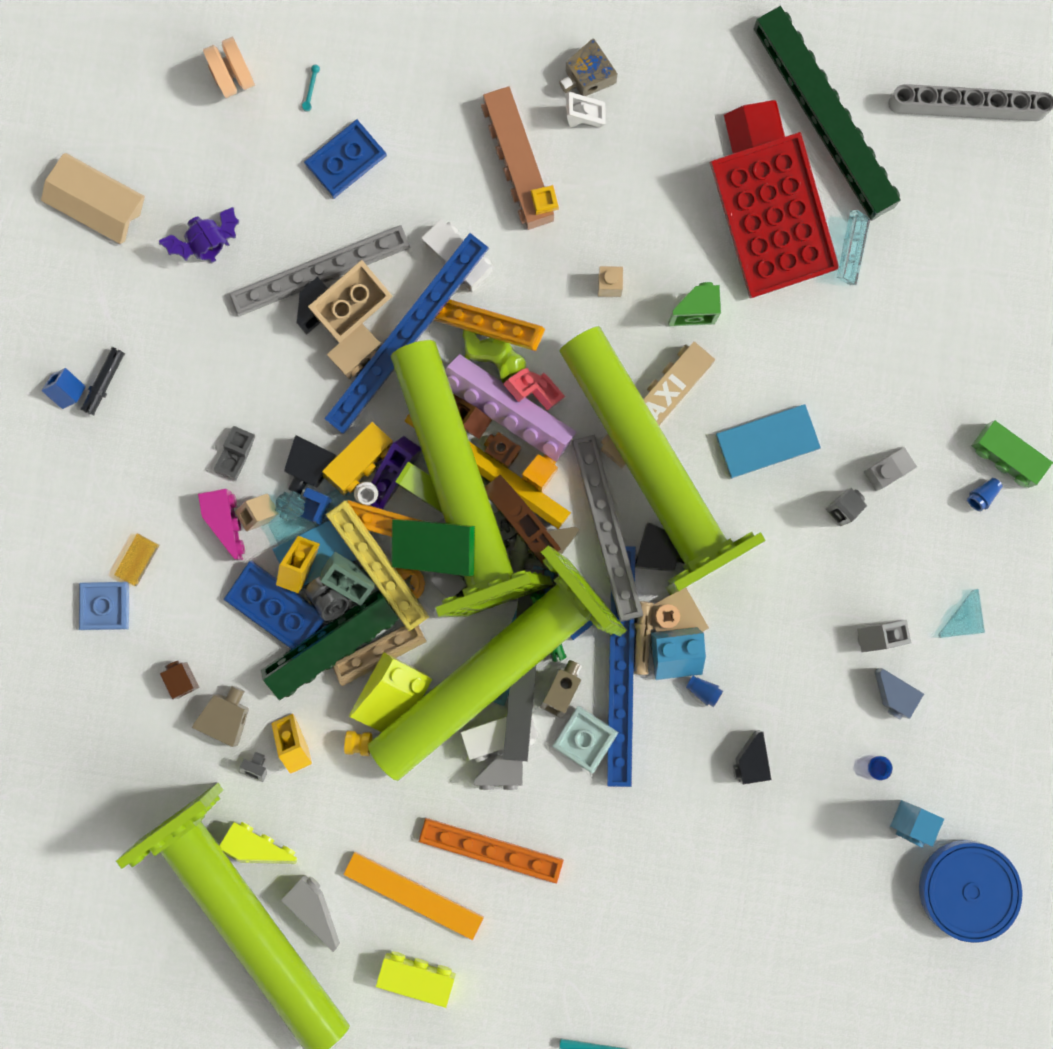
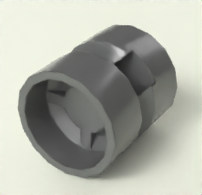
M320 576L310 582L305 593L324 620H334L347 610L349 601L344 595L320 582Z

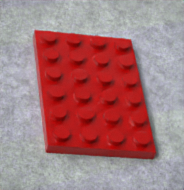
M801 132L709 162L749 298H754L840 269Z

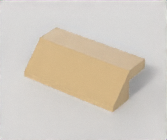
M64 153L45 180L41 201L121 244L126 240L130 221L140 216L145 196L71 155Z

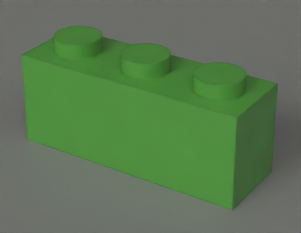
M996 420L988 423L971 445L976 449L977 455L994 462L995 467L999 471L1009 473L1015 478L1014 481L1018 485L1025 488L1038 485L1053 464L1050 459Z

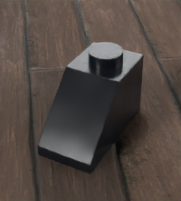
M318 277L308 282L299 294L296 323L306 335L320 324L308 306L328 289Z
M760 730L754 731L735 758L736 765H733L734 777L739 779V782L743 785L772 780L764 732Z

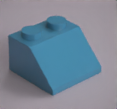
M698 627L651 633L655 680L703 674L706 659L704 633Z

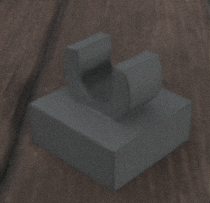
M255 752L252 761L243 759L239 767L241 773L263 782L267 775V770L263 767L265 755Z

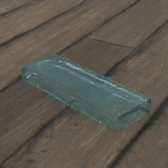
M858 210L850 212L837 272V278L848 285H857L870 224V218Z

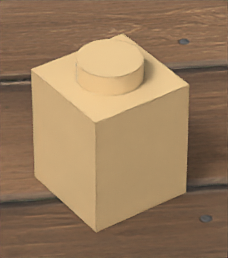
M600 266L598 273V297H621L623 291V267Z
M268 493L245 501L235 511L246 532L268 524L279 514Z

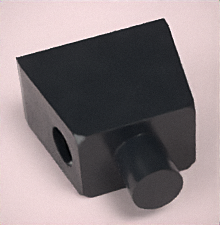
M296 435L284 472L294 477L288 490L301 495L306 484L318 488L325 479L322 471L337 455Z
M647 522L635 568L674 571L677 562L685 564L665 529Z

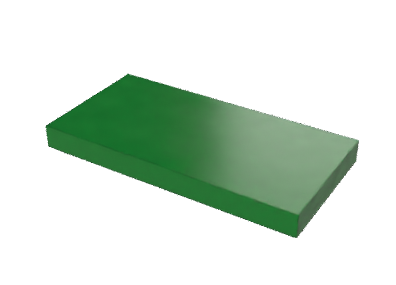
M392 519V567L474 576L475 526Z

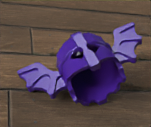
M234 207L220 213L221 227L217 226L212 219H200L197 216L190 219L187 223L189 228L184 235L186 242L180 241L174 235H169L160 239L159 245L166 248L168 255H179L185 261L191 255H195L197 259L209 260L210 263L216 261L215 257L219 254L223 245L230 246L226 239L236 238L235 227L239 224V219L234 214Z

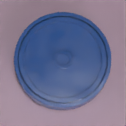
M960 840L942 846L929 857L922 869L919 880L920 900L928 918L943 932L960 941L979 943L997 938L1012 926L1021 909L1023 897L1022 884L1016 868L1003 853L981 842Z

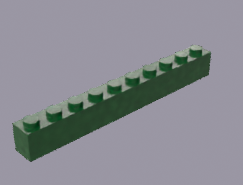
M780 5L757 18L753 30L870 220L872 221L895 208L901 201L898 189L891 185L885 168L880 166L875 159L874 150L867 146L861 129L854 125L849 110L844 108L839 101L838 92L834 88L832 89L828 83L825 71L818 67L814 53L807 49L802 34L796 31L792 25L789 13L784 12Z

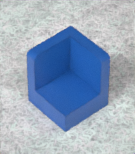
M64 368L52 374L41 391L60 408L64 409L77 403L86 386L68 369Z
M306 488L303 494L306 500L299 516L321 526L332 499L310 488Z

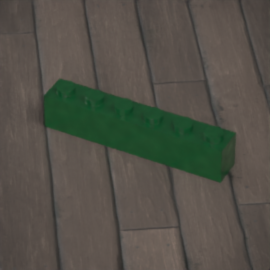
M377 590L367 597L362 605H355L261 669L262 679L279 701L284 697H290L300 686L312 682L322 671L334 667L341 658L353 654L360 645L369 643L382 630L391 628L399 618L380 590Z

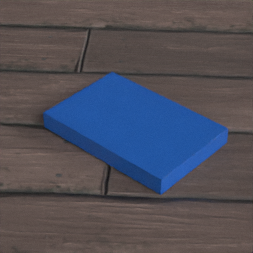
M356 119L304 161V163L335 199L383 160L387 154L359 120Z

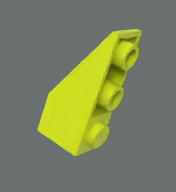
M234 822L219 845L227 856L240 863L296 864L297 857L294 856L295 851L284 845L282 848L277 847L273 844L275 840L265 834L261 836L252 832L254 828L244 822H241L240 825Z

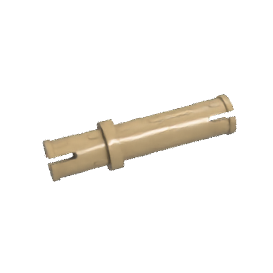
M640 601L643 617L637 618V622L634 625V628H637L634 674L647 675L649 674L651 629L654 627V624H651L653 603Z

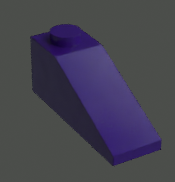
M405 436L393 442L371 481L378 490L376 501L370 504L375 508L382 510L385 508L399 487L395 481L408 462L414 465L422 452L420 446Z

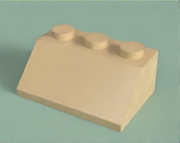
M360 260L308 307L332 337L340 343L393 296L364 261Z

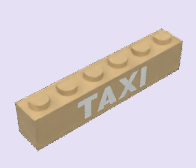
M693 342L690 346L685 344L677 355L680 358L675 364L670 362L662 371L664 374L660 381L655 379L647 388L649 394L643 400L659 426L716 360L696 342ZM607 434L601 441L603 444L601 451L620 468H623L626 463Z

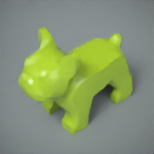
M463 330L464 357L476 362L495 364L500 372V379L503 383L526 368L525 358L517 354L510 343L490 337L480 341L476 336L477 333Z

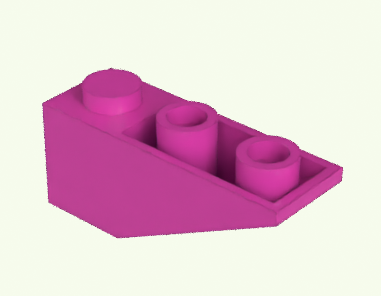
M228 489L198 494L201 515L204 521L235 560H243L242 554H245V546L243 540L239 539L238 531H241V523L239 518L235 516L234 508H237L235 494H232Z

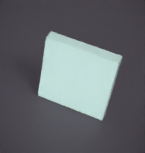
M577 706L552 747L590 773H594L619 732L582 707Z

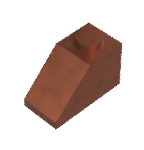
M453 394L465 431L480 439L492 419L474 405Z

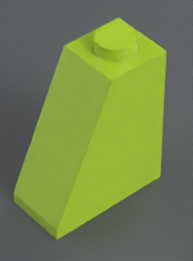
M408 462L395 482L410 494L442 513L430 475Z

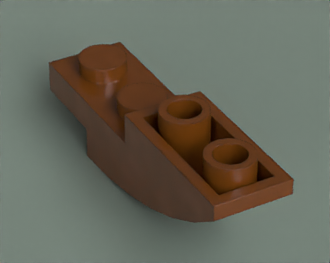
M501 475L485 486L488 499L541 564L544 563L542 560L545 559L541 551L548 545L556 551L561 550L547 532L545 526Z

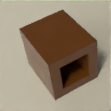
M172 662L165 666L166 671L160 673L172 699H179L200 688L187 662Z

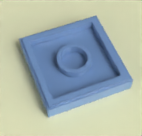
M129 582L79 583V630L129 629Z

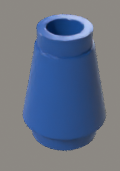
M991 478L969 493L967 498L969 505L979 512L988 509L1003 485L998 479Z
M692 676L686 686L706 706L714 707L723 693V690L719 689V685Z

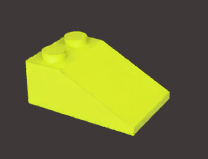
M384 652L352 708L349 717L383 732L422 699L432 678Z

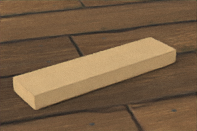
M419 625L411 631H408L403 626L355 651L350 656L340 659L336 662L333 669L341 686H344L374 670L384 652L397 658L427 641Z

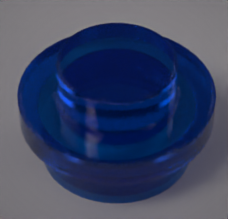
M875 756L869 761L868 772L874 779L885 780L892 774L893 767L888 758Z

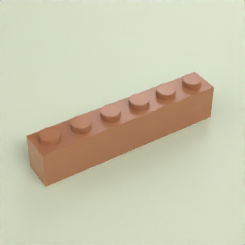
M510 86L483 94L484 103L481 104V109L484 117H489L491 125H488L491 138H496L498 146L495 148L499 160H504L506 167L503 168L506 181L511 180L513 188L510 189L514 203H519L521 210L517 212L521 224L526 223L527 229L530 230L554 222L553 211L539 215L535 213L530 190L545 186Z

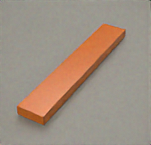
M425 818L418 841L556 884L564 859L430 818Z

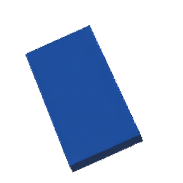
M249 561L223 600L290 649L316 633L325 620L317 612L315 606L296 592L277 586V578L255 562Z

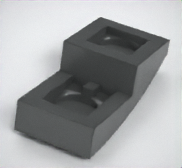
M233 426L223 445L224 450L214 467V471L236 481L249 455L255 434Z

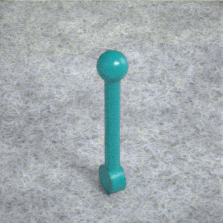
M317 64L311 67L312 76L307 98L302 104V108L306 112L312 109L310 101L316 75L320 71V67Z

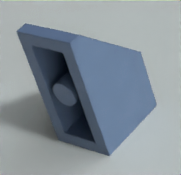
M876 668L874 673L883 705L889 708L888 713L899 720L902 717L910 719L924 693L885 669Z

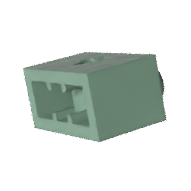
M337 552L332 554L321 570L320 582L359 605L363 604L374 589V582L365 569Z

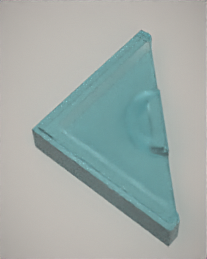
M974 589L970 592L938 634L939 638L985 633L979 589Z

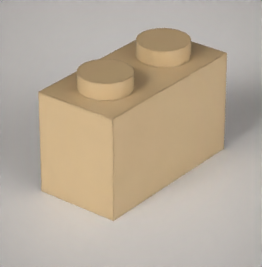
M361 324L327 355L342 373L350 379L352 376L355 378L364 369L363 366L371 360L382 345Z

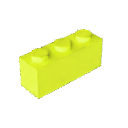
M392 951L391 954L386 953L376 987L447 1008L456 973H453L449 967L438 965V968L428 965L429 962L423 959L415 958L413 961L406 959L402 953Z

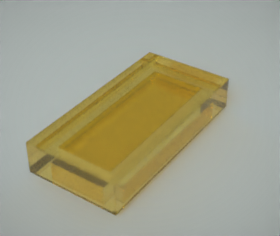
M137 533L114 575L137 586L160 545Z

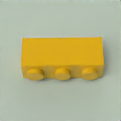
M371 422L322 471L323 477L343 496L347 492H354L356 486L360 484L358 481L364 475L367 477L371 475L377 467L375 464L380 459L384 460L393 444V440Z

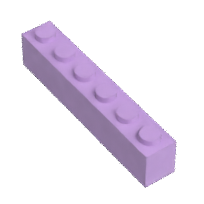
M459 354L447 366L445 372L452 392L474 405L488 417L557 462L575 436V430L527 398L518 402L503 385V382Z

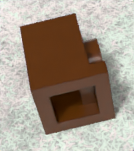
M500 432L495 436L491 434L484 443V446L487 447L485 453L508 469L522 451L521 446L515 444ZM499 444L505 445L506 448L503 452H499L496 449Z

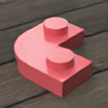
M528 368L521 370L503 384L518 402L533 393L547 411L565 397L545 373L540 376L529 371Z

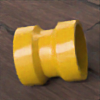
M347 730L344 753L348 755L360 753L361 756H370L368 743L372 741V732L357 734L356 731Z

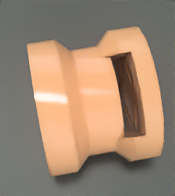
M669 604L660 606L655 612L656 623L662 628H673L680 621L679 610Z

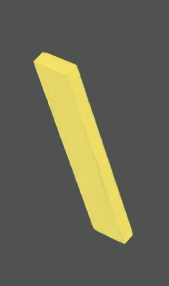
M347 500L327 513V518L408 631H411L428 619L430 616L395 567H392L390 560Z

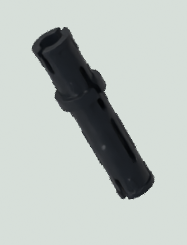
M111 347L93 386L88 388L90 392L80 410L92 416L95 415L102 398H105L107 395L105 392L123 356H125L124 352Z

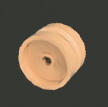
M233 36L222 41L221 46L226 55L225 57H222L215 45L203 49L209 63L208 68L225 98L237 94V88L233 81L234 78L237 79L240 87L244 90L255 86Z

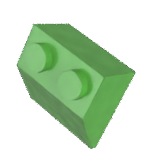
M703 282L699 286H695L672 311L668 325L715 324L721 314L720 285H713L712 282Z

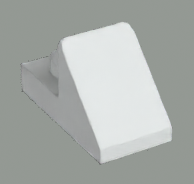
M571 92L566 93L567 119L571 128L580 123L596 127L606 125L605 102Z

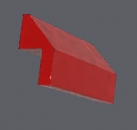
M776 100L743 105L724 114L733 154L785 137Z

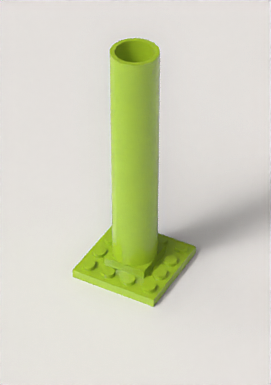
M600 326L580 333L560 348L559 352L685 563L683 566L685 571L667 580L670 585L665 587L669 596L766 541L761 532L756 535L750 532L735 542L731 538L726 539Z
M423 340L397 349L390 357L445 522L448 524L475 526L474 576H464L467 588L462 590L464 597L456 598V596L446 598L442 600V605L435 607L438 617H468L553 586L551 577L542 575V573L525 572V570L517 573L513 572L436 342L433 340Z
M549 545L542 550L541 553L545 556V559L542 560L551 572L554 571L555 574H559L554 580L557 585L368 743L371 756L389 777L399 781L588 621H591L598 629L610 635L615 634L620 637L627 631L567 557Z
M216 783L140 838L116 862L121 869L128 864L132 868L141 862L150 851L154 857L161 853L302 1048L330 1049L346 1034L350 1027L349 1023L202 823V819L207 811L221 799L218 795L223 791V788L219 783Z

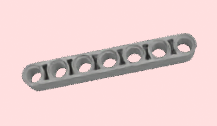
M902 84L895 89L888 104L893 112L901 114L1040 121L1053 109V96L1046 92ZM897 96H902L906 102L900 101ZM921 97L926 98L929 103H924ZM944 99L950 100L952 104H947ZM967 100H971L975 106L970 105ZM990 101L995 102L998 107H994ZM1014 103L1019 104L1020 108H1017ZM1037 104H1040L1044 110L1038 108Z

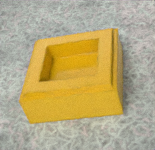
M553 185L530 190L536 215L559 210Z

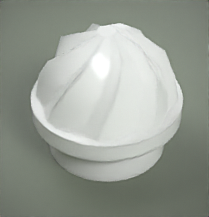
M361 482L354 490V497L358 503L370 505L376 501L378 490L371 482Z

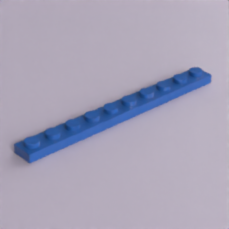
M468 234L325 417L326 421L345 434L395 370L390 357L392 353L405 345L417 342L489 250L488 246L473 234Z
M625 546L635 582L636 546ZM611 590V593H610V610H611L612 613L616 616V618L619 620L618 613H617V609H616V605H615L614 598H613V594H612V590ZM634 619L621 622L627 630L620 637L615 634L610 635L608 725L619 733L608 749L607 786L632 787Z

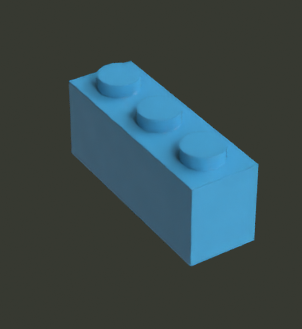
M901 800L890 827L897 830L896 835L922 848L924 844L933 847L944 818Z

